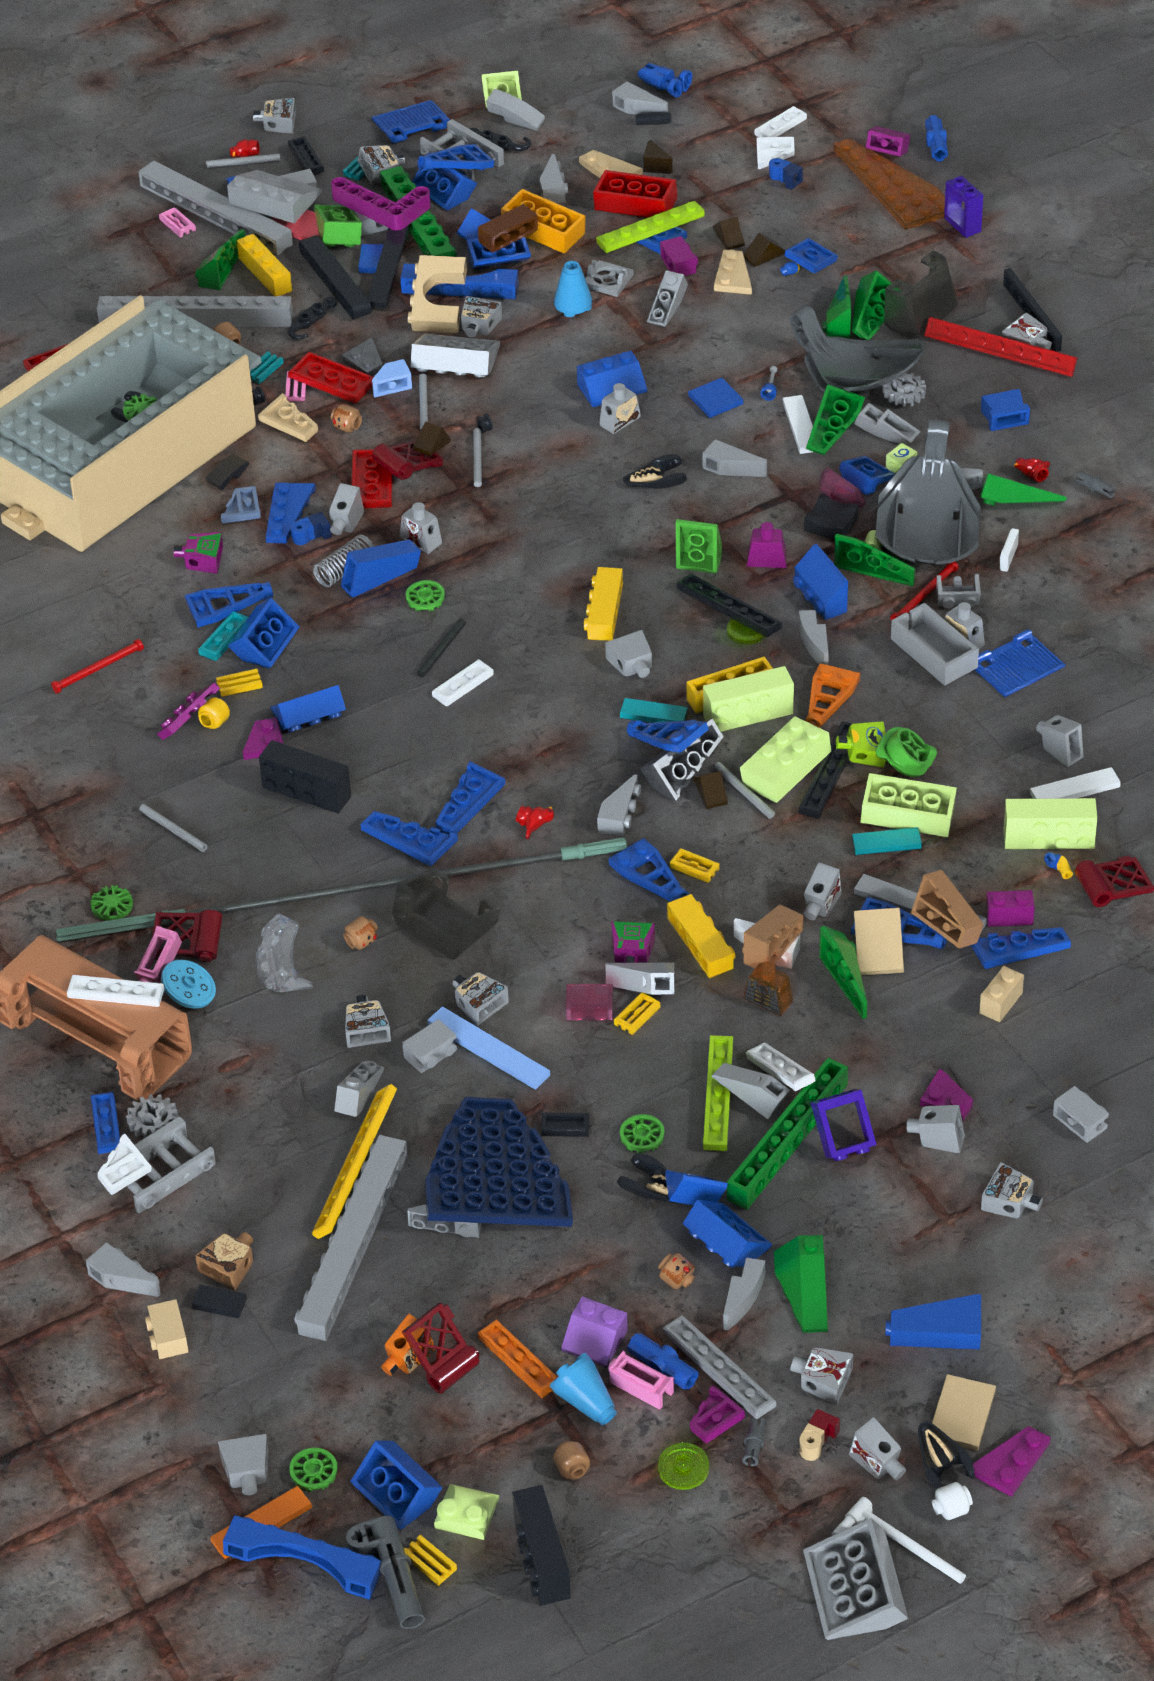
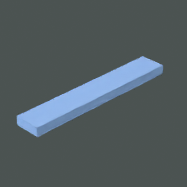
M443 1006L427 1020L428 1025L439 1019L456 1034L454 1042L535 1090L550 1076V1070Z

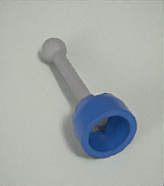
M776 366L770 367L769 383L764 384L761 388L760 395L767 401L775 399L777 389L773 385L774 375L778 370Z

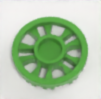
M140 394V397H137V395L135 397L131 396L132 399L124 403V417L128 421L155 403L157 398L154 396L147 397L146 394Z
M430 580L418 581L409 586L406 591V601L409 607L415 608V611L419 610V612L429 609V612L433 611L435 607L439 608L443 600H445L443 587L439 583Z
M111 885L112 888L102 887L101 891L92 895V913L97 918L105 921L122 919L127 916L132 910L133 899L126 888H118V885ZM110 913H117V915L110 916Z
M640 1114L632 1116L621 1125V1142L631 1152L635 1150L637 1153L642 1152L644 1154V1151L651 1149L654 1151L663 1142L664 1126L660 1120L651 1115ZM645 1120L651 1121V1124L647 1125L644 1124ZM628 1125H630L631 1127H633V1129L630 1130V1129H627L626 1127H627Z
M308 1448L297 1453L291 1460L289 1467L290 1476L296 1486L300 1489L304 1488L307 1492L308 1490L312 1492V1490L321 1488L324 1490L325 1487L328 1488V1485L336 1479L337 1462L335 1457L327 1450ZM308 1454H313V1458L309 1459ZM319 1454L326 1456L322 1461L318 1459ZM300 1458H303L305 1460V1463L301 1464L297 1461ZM333 1470L331 1474L325 1473L326 1471Z

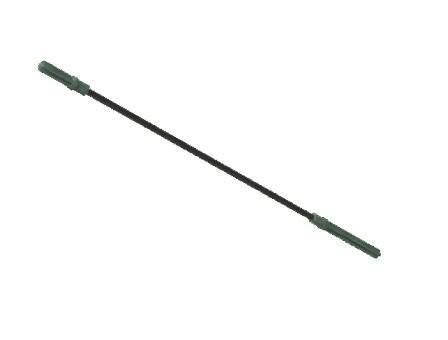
M625 838L586 844L579 843L573 846L561 847L560 851L188 911H185V908L171 911L164 910L162 912L200 913L203 910H215L225 913L559 858L562 861L577 858L584 859L588 856L622 851L627 848ZM156 913L56 929V938L58 942L150 928L154 927ZM161 919L160 926L174 924L169 919Z

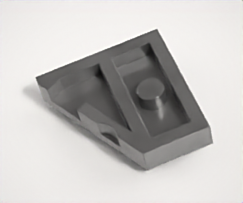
M372 338L342 354V359L345 363L365 374L373 376L382 368V362Z

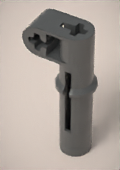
M382 1516L351 1527L346 1534L349 1549L362 1555L374 1557L379 1555L381 1560L380 1572L385 1575L400 1627L412 1629L420 1626L425 1621V1616L410 1570L411 1559L405 1554L394 1517ZM373 1536L374 1540L369 1542L368 1537ZM392 1555H395L406 1593L401 1594L390 1558Z

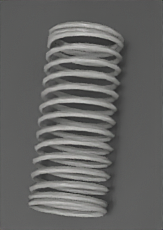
M360 534L314 565L313 573L318 582L324 587H331L339 579H342L343 571L341 567L345 568V558H347L345 551L347 553L349 552L348 549L354 551L352 547L355 550L363 549L359 542L367 548L358 538L364 540L369 547H374L369 538ZM318 566H320V571H321L323 577H324L330 584H327V583L324 582V580L321 578V576H320V574H319V572H318ZM322 569L326 572V574L328 575L330 581L326 578V576L324 575Z

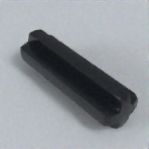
M671 113L636 114L635 122L637 125L671 123Z

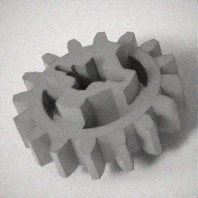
M904 373L895 380L883 385L884 398H889V403L895 401L896 406L902 404L903 407L907 403L911 406L914 405V402L920 403V399H924L926 394L925 380H921V376L914 377V373Z
M149 1094L148 1099L141 1096L139 1103L133 1101V1108L127 1109L128 1115L126 1116L130 1132L134 1131L136 1137L142 1134L144 1139L176 1119L178 1111L176 1110L175 1103H170L169 1097L162 1100L161 1094L157 1098H153V1095Z

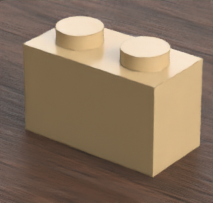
M1003 966L981 994L979 1013L1000 1023L1022 995L1024 975Z
M177 1299L147 1306L149 1316L145 1317L147 1331H153V1335L149 1336L152 1351L157 1350L159 1359L188 1353L186 1335Z

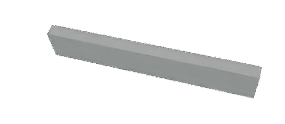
M863 874L854 888V894L888 902L912 914L911 911L917 896L916 892ZM977 915L984 924L983 931L987 924V918Z
M683 1315L663 1327V1333L755 1419L760 1418L776 1407V1400Z

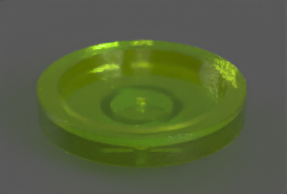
M731 619L727 624V635L736 643L755 644L766 638L734 619Z
M673 1444L661 1453L658 1460V1472L661 1479L668 1486L680 1490L692 1489L702 1484L707 1478L709 1459L706 1453L694 1444Z

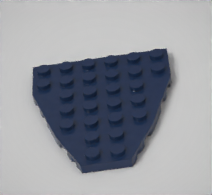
M464 1097L460 1108L453 1115V1120L444 1129L435 1158L431 1163L429 1174H427L425 1179L427 1221L572 1227L573 1215L569 1185L566 1180L562 1181L559 1175L560 1169L557 1164L553 1165L550 1160L551 1154L535 1128L531 1129L527 1125V1118L517 1109V1105L512 1099Z

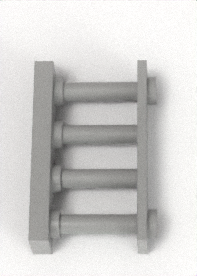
M453 119L447 122V133L437 140L431 142L424 137L420 138V150L424 156L429 152L434 153L444 150L439 146L449 140H453L457 143L449 148L459 145L476 144L495 161V166L500 167L504 165V152L501 147ZM462 155L458 157L460 160H465ZM458 169L475 181L474 171L478 169Z
M180 1116L135 1144V1147L147 1162L160 1156L173 1169L172 1172L162 1177L151 1166V1172L146 1175L154 1182L144 1190L135 1181L127 1186L135 1194L133 1197L138 1214L151 1208L155 1203L201 1173L210 1170L216 1164L212 1147L200 1152L186 1138L188 1137L186 1123ZM178 1143L193 1157L183 1165L168 1151L169 1148Z

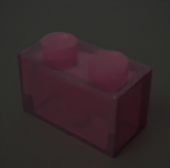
M567 984L566 1020H613V984Z

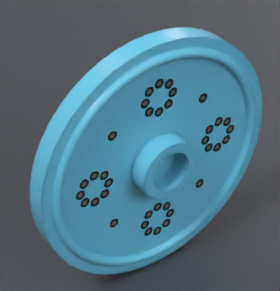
M175 960L167 964L162 971L161 984H164V991L179 1005L198 1009L207 1006L213 1000L216 993L214 980L200 965L188 960Z

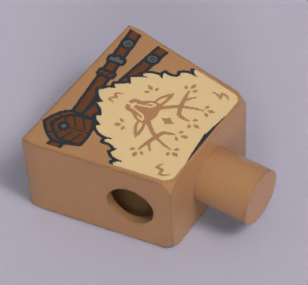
M242 1232L237 1239L228 1234L220 1235L196 1255L198 1271L235 1291L253 1263L252 1248L250 1247L253 1243V1238L246 1232Z

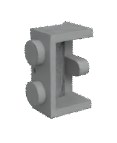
M974 574V585L962 586V578L959 576L953 578V586H942L941 575H938L936 578L938 606L949 609L958 606L962 602L969 603L971 608L975 605H980L979 574Z

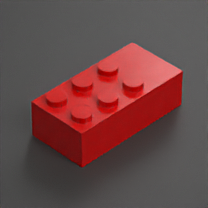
M605 170L593 191L594 209L647 218L668 211L674 206L677 200L676 179Z

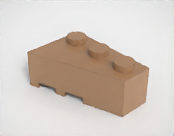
M942 870L924 874L911 913L959 949L976 944L984 925Z
M779 904L744 932V946L742 949L744 964L768 974L803 931V915Z

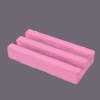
M175 207L159 214L160 220L180 238L183 237V233L189 234V230L192 232L196 231L195 224Z
M287 371L285 392L287 400L289 402L305 401L306 383L302 382L301 397H297V380H294L293 397H290L291 378H288L289 371Z

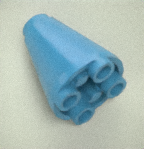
M568 261L564 264L554 296L556 309L564 313L566 317H574L575 314L592 309V296L582 268L576 261Z
M587 1353L581 1354L572 1365L565 1364L556 1372L559 1377L550 1384V1388L555 1394L601 1425L607 1424L617 1414V1411L614 1409L615 1405L595 1363Z

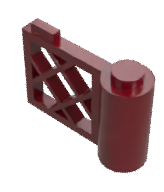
M416 440L391 447L381 443L375 447L372 453L374 461L400 480L409 478L414 471L443 465V458L437 453L429 456L413 450Z
M1130 855L1118 857L1115 861L1095 864L1091 860H1084L1079 862L1074 870L1076 877L1095 907L1106 906L1114 899L1154 892V886L1137 858H1131ZM1133 866L1135 872L1123 869V867ZM1104 870H1110L1116 874L1112 876L1105 873ZM1121 874L1131 878V880L1127 882L1119 879L1118 876ZM1136 880L1143 883L1144 886L1139 887L1132 883ZM1116 884L1124 887L1125 890L1116 891L1113 885Z
M203 910L200 913L156 912L153 935L156 926L160 927L161 919H169L174 924L167 929L174 931L178 927L183 933L180 936L181 941H184L186 938L191 941L190 950L179 948L176 956L197 957L201 962H211L217 958L223 915L215 910ZM186 920H194V926L187 931L180 926ZM163 949L158 950L155 960H158Z
M437 1303L402 1331V1334L427 1373L426 1379L429 1385L439 1394L444 1393L479 1364L480 1357L477 1349L472 1345L468 1346L452 1321V1318L455 1316L449 1306L442 1303ZM437 1312L442 1317L441 1329L431 1327L432 1318ZM417 1328L425 1329L422 1343L416 1342L411 1334ZM430 1330L440 1332L438 1346L428 1344ZM446 1333L452 1334L457 1342L450 1349L444 1348ZM427 1348L437 1349L436 1360L431 1364L426 1359Z

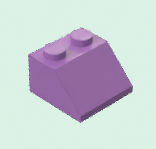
M582 1296L571 1314L561 1350L577 1357L587 1353L595 1364L607 1368L628 1331L627 1313Z

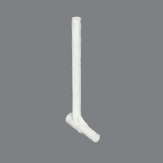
M861 1497L845 1515L846 1518L832 1532L833 1536L853 1525L872 1518L885 1531L887 1536L961 1584L966 1577V1574L872 1513V1503L866 1497Z

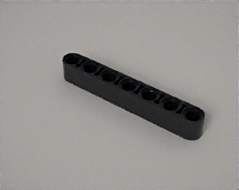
M317 235L298 242L302 256L351 319L354 320L372 313L367 297Z

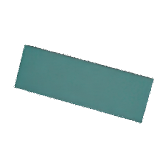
M233 611L198 649L199 655L217 661L229 648V643L248 617Z
M625 698L620 711V718L651 723L685 721L688 707Z
M918 827L852 834L855 855L922 848Z

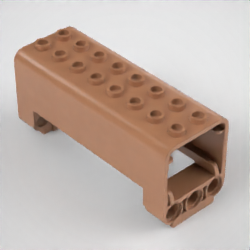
M38 936L0 972V1023L10 1029L15 1027L22 1029L24 1027L27 1028L37 1017L116 1061V1069L119 1072L120 1078L119 1085H121L122 1092L136 1100H139L141 1096L148 1099L149 1094L153 1095L191 1056L192 1044L187 1014L162 1000L158 1007L68 998L67 990L72 975L124 979L46 936ZM27 982L38 988L30 996L28 993Z

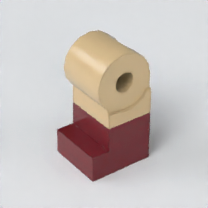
M819 1409L815 1411L799 1439V1451L802 1458L813 1461L821 1456L822 1446L828 1436L836 1438L840 1432V1418Z

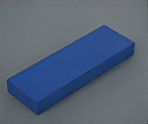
M114 1092L90 1095L98 1154L112 1152L120 1143Z

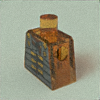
M771 961L759 963L748 977L744 999L782 1016L793 1002L789 976L777 970L775 964Z

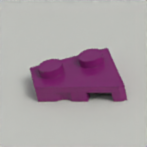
M276 717L255 721L243 750L244 760L259 758L271 740L283 744Z
M939 1069L922 1095L920 1106L959 1105L963 1122L973 1106V1099L942 1069Z
M714 1385L709 1389L710 1395L707 1400L702 1401L698 1408V1413L693 1416L689 1423L690 1430L706 1444L745 1418V1411Z

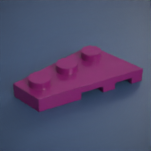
M214 682L197 693L192 691L185 698L187 702L184 705L180 704L174 709L173 713L175 715L172 718L168 717L161 723L162 729L157 735L164 740L175 733L192 716L190 713L195 712L207 702L205 698L215 694L220 689Z
M1030 1426L1026 1427L973 1463L975 1478L1012 1497L1049 1446L1051 1437Z

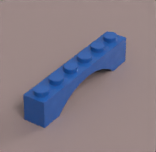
M404 264L401 274L402 293L414 294L412 284L413 279L417 277V274H415V264ZM497 269L481 275L466 276L465 284H438L433 286L426 295L516 299L519 286L518 270Z
M234 1515L223 1539L224 1555L246 1562L275 1556L305 1560L328 1572L339 1582L346 1593L369 1600L381 1575V1560L376 1559L374 1556L355 1553L346 1547L339 1548L327 1544L323 1540H313L297 1532H287L274 1525L258 1523L249 1517L242 1518Z

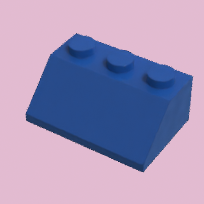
M432 168L429 171H421L419 169L412 180L416 187H427L430 190V199L446 210L468 200L477 185V182L455 168Z
M525 237L493 253L480 244L478 238L467 240V253L471 269L528 261L531 257Z
M631 350L577 366V385L592 408L602 405L603 398L613 392V386L617 383L624 384L627 389L636 395L647 392L639 361Z
M815 544L795 566L793 582L795 587L802 591L805 599L811 602L816 612L820 613L827 620L847 612L848 580L823 550Z
M269 598L256 606L228 647L242 661L271 668L300 626L272 598Z
M339 685L270 706L282 730L288 728L289 732L301 729L300 724L308 722L309 726L320 723V718L328 716L329 719L342 716L340 711L346 710Z
M697 1200L682 1223L689 1229L690 1235L706 1243L705 1247L716 1254L718 1253L723 1257L722 1261L732 1268L735 1266L744 1267L746 1258L757 1259L773 1245L722 1202Z
M375 1440L350 1481L385 1516L394 1517L399 1529L405 1528L430 1509L443 1488L394 1441Z

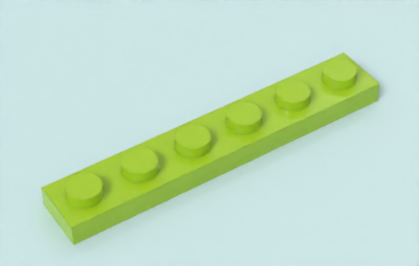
M696 201L688 202L687 204L596 237L597 244L605 253L704 217V209Z
M710 1035L703 1150L727 1151L730 1090L721 1085L712 1075L723 1063L732 1065L733 1036Z

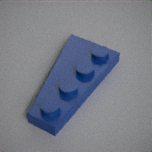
M1060 927L1032 930L1031 934L1013 931L1011 935L998 936L997 933H989L988 937L979 938L976 944L970 946L984 969L1071 948V940L1064 929Z

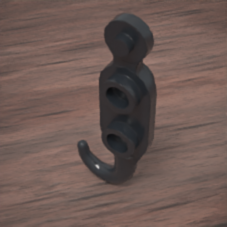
M469 128L501 147L503 151L507 149L525 151L531 146V140L527 137L523 138L526 144L519 145L511 141L506 135H499L490 130L481 132L477 128Z
M326 297L323 303H314L307 310L300 313L294 324L288 329L289 336L295 340L307 338L308 334L297 335L295 332L301 328H309L319 319L323 318L327 314L328 308H333L337 305L336 298Z

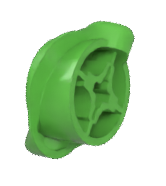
M895 727L887 731L885 736L881 738L876 748V755L888 760L890 765L902 775L919 777L932 765L937 755V750L935 747L925 744L914 731L908 728Z

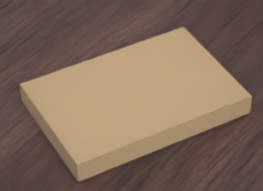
M900 908L854 911L856 951L861 976L903 973Z
M947 1374L932 1424L937 1426L962 1448L978 1451L995 1396L996 1386Z

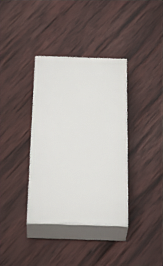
M1012 528L1009 532L1000 555L1001 571L1008 572L1018 546V529Z

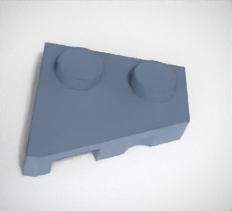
M256 487L235 488L232 498L226 505L227 510L221 514L222 524L261 518Z

